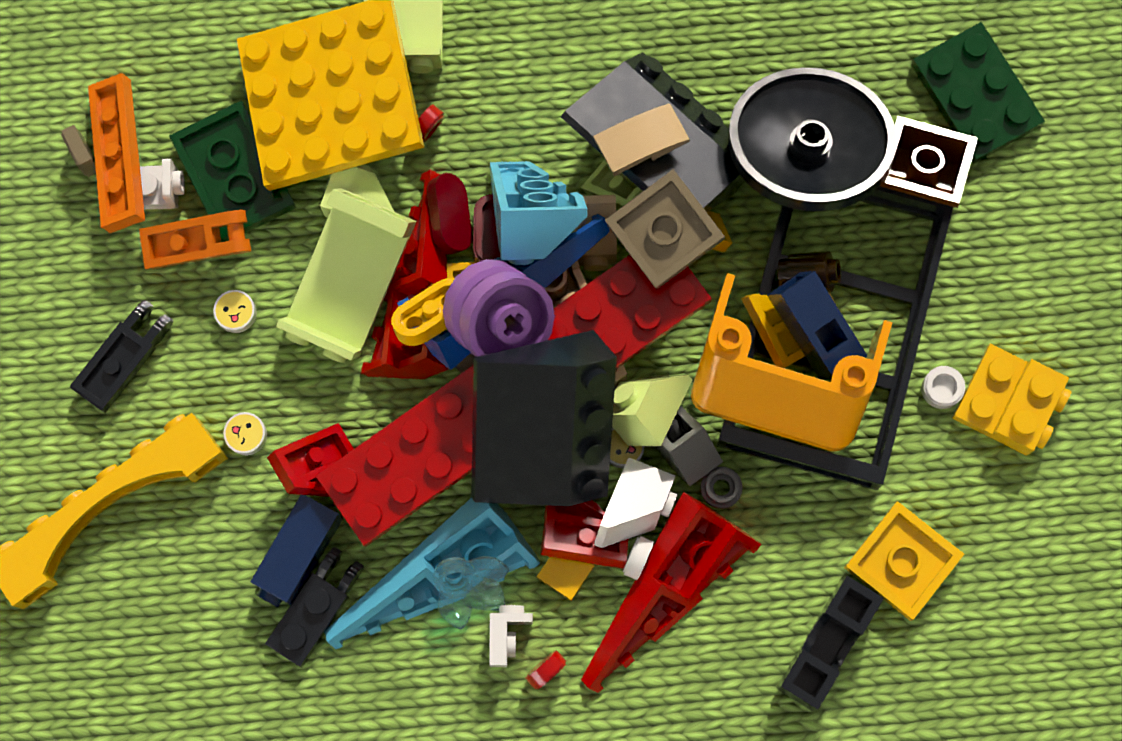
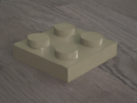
M674 169L605 220L606 224L656 290L725 240L723 233Z

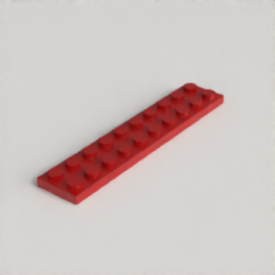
M628 255L554 307L555 319L552 333L548 340L594 330L616 355L617 369L711 303L712 298L689 267L656 290L631 255ZM474 365L316 475V478L363 546L367 547L472 472Z

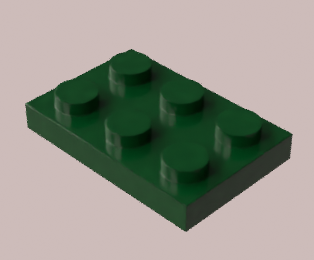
M982 22L919 55L910 64L951 130L977 137L971 160L973 164L1042 127L1045 123L1044 118Z
M242 100L169 135L208 215L234 210H246L247 223L243 225L244 232L247 233L296 209L286 187L272 191L264 187L252 119ZM227 226L219 228L221 241H229Z

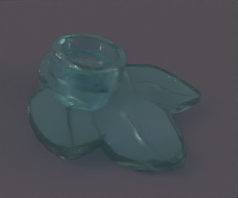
M481 556L469 561L461 557H450L441 561L433 573L434 585L440 592L438 610L441 616L452 626L463 629L469 621L472 608L499 611V606L505 605L503 589L498 581L506 576L509 568L499 559L490 556ZM452 573H461L456 579L447 577Z

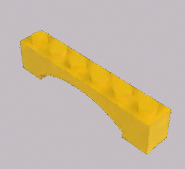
M192 412L187 416L181 414L170 420L163 428L165 432L155 440L147 439L139 443L130 451L131 457L121 465L117 466L114 464L105 468L96 476L95 480L97 482L84 492L77 490L71 493L61 502L62 508L52 516L44 515L33 521L26 528L28 533L14 543L11 540L0 546V589L12 606L25 609L58 585L54 576L66 551L81 531L107 507L133 491L163 480L187 477L195 483L228 459L202 422Z

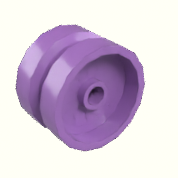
M483 260L469 265L453 280L446 292L443 306V316L447 330L459 344L470 350L476 357L547 341L551 336L555 319L552 299L544 287L515 267L501 260Z

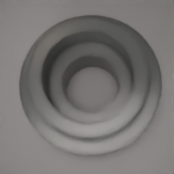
M716 467L703 477L700 489L702 497L707 504L714 508L726 509L736 504L740 499L743 486L739 475L735 471L727 467ZM716 482H725L729 487V492L723 496L716 494L713 489Z

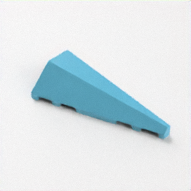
M470 498L328 627L325 632L326 640L333 648L339 649L343 647V641L365 631L373 635L381 631L382 624L402 616L407 621L465 597L467 589L489 580L493 584L505 580L504 574L525 565L530 570L537 567L540 561L510 517L497 503H477Z

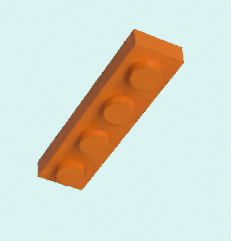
M123 73L88 86L101 228L109 233L145 221L131 79Z

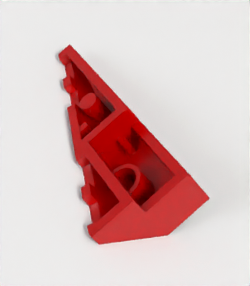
M431 169L421 174L420 181L424 183L422 197L418 207L411 206L408 216L417 222L385 295L384 301L387 302V310L382 326L374 327L371 338L377 341L371 362H363L361 374L368 377L426 379L450 370L431 354L425 344L409 346L401 343L397 339L391 323L392 315L398 308L397 303L407 297L411 299L436 282L447 279L446 254L436 246L433 240L427 199L428 183L441 174Z
M683 492L654 544L638 580H635L581 681L589 689L597 693L604 688L601 684L603 680L620 665L627 668L635 661L632 656L633 653L649 639L656 642L703 599L700 595L703 590L719 576L726 579L734 572L730 567L747 551L754 554L762 544L709 506Z

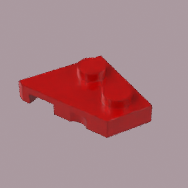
M337 423L274 450L267 459L287 494L330 497L316 478V475L354 448L340 424Z
M594 501L573 506H545L541 555L623 569L627 562L628 539L603 548L594 545L605 511Z

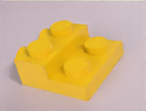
M990 343L952 419L1028 456L1036 447L1043 449L1050 439L1054 427L1047 423L1053 411L1061 413L1069 400L1071 391L1065 388L1069 377L1033 359L1027 362Z

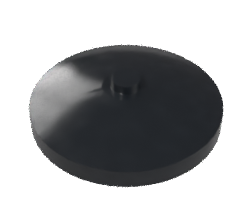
M792 68L761 78L741 95L735 104L730 119L728 148L738 173L748 185L762 196L793 209L830 211L848 207L865 199L881 185L892 165L896 149V131L893 119L884 103L874 92L859 81L842 73L822 68Z

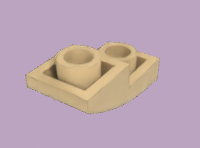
M670 103L641 113L594 135V140L614 176L650 157L654 161L690 142Z

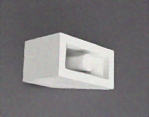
M628 457L600 524L594 545L603 548L655 530L660 515L669 517L677 497L676 493L670 491L675 475Z

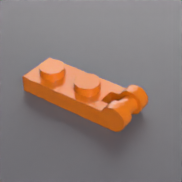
M246 210L227 211L139 229L145 269H158L251 252L250 239H245L243 225L247 223ZM227 226L229 241L221 242L219 228Z

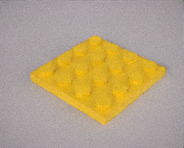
M367 0L237 38L263 184L269 191L424 148L393 0Z

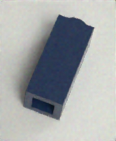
M815 271L800 272L767 295L819 379L831 380L835 366L841 359L847 356L856 355L865 358L868 356Z
M300 495L250 581L260 588L256 596L279 608L282 601L291 605L311 576L343 518L337 512L310 497Z

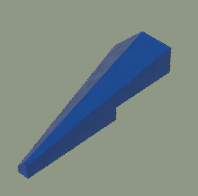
M596 214L591 216V222L569 234L545 259H534L533 263L527 265L511 264L508 260L501 261L515 267L545 289L610 232V229L605 222V218ZM407 297L397 303L398 307L410 299ZM447 329L424 343L431 354L450 370L471 353L470 350L459 344Z

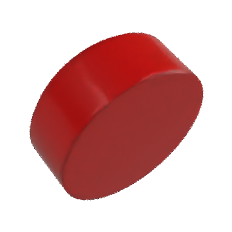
M434 104L430 105L418 118L423 143L435 133L445 117L444 112Z
M554 650L526 675L525 679L534 689L538 690L566 665V660L557 650Z

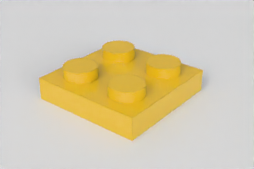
M897 501L845 565L844 569L873 592L883 597V600L908 620L912 621L961 560L964 553Z

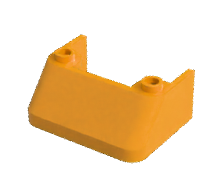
M727 273L691 389V399L695 407L705 414L824 450L840 451L845 449L856 436L876 384L892 322L884 320L872 337L867 358L856 355L847 356L841 359L835 366L830 382L747 357L752 340L748 327L740 320L724 315L735 275Z

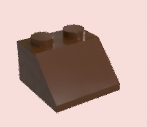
M897 116L895 122V154L889 173L880 186L958 208L977 137Z

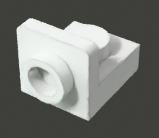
M162 159V165L140 166L144 210L178 208V195H184L185 191L183 171H178L171 159Z
M503 605L499 606V613H490V667H507V658H516V632H507V625H533V613H524V606Z

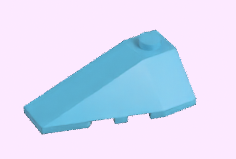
M490 162L495 222L501 260H508L509 263L515 265H527L533 263L534 259H545L587 218V206L583 196L578 192H572L568 195L564 183L561 181L549 182V174L532 162Z

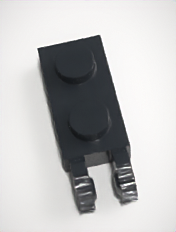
M147 300L141 301L123 323L120 321L70 385L72 390L103 413L109 410L156 348L154 346L162 341L173 325V319L164 314L154 323L144 337L134 332L144 324L151 314L153 305Z
M333 547L328 552L325 559L319 565L316 574H311L265 643L301 668L348 600L349 596L347 594L364 568V565L355 561L346 570L338 588L326 582V579L338 565L342 556V551L336 547Z

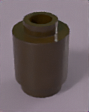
M830 251L789 254L788 258L780 259L778 262L779 286L798 273L815 271L828 293L833 292L835 284H840L841 282L839 259H833Z

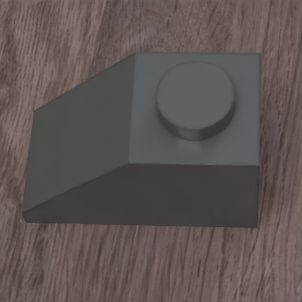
M680 405L662 445L655 447L668 465L691 486L700 478L705 477L723 461L704 427Z

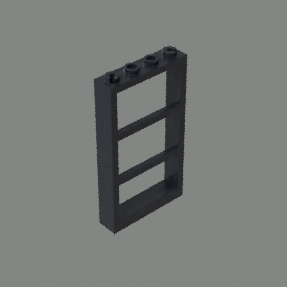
M881 186L868 197L861 200V202L932 220L933 222L915 290L842 270L840 284H835L911 305L894 375L878 373L874 386L889 391L871 464L735 427V422L723 419L717 447L876 491L883 485L953 206ZM781 205L758 290L760 295L771 293L778 269V262L780 259L788 258V256L781 253L793 208ZM751 319L748 329L752 340L747 357L753 359L755 354L771 359L763 341L758 340L759 333ZM805 356L792 364L813 370Z

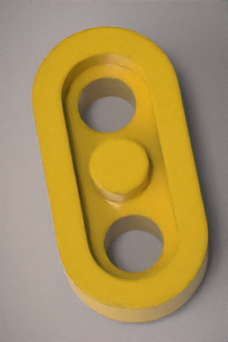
M447 278L436 282L394 311L391 323L395 335L401 343L409 346L421 345L447 329L443 316V306L446 292L455 278Z

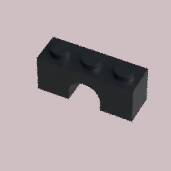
M849 576L841 579L776 689L809 710H818L839 676V669L857 639L865 632L884 598Z

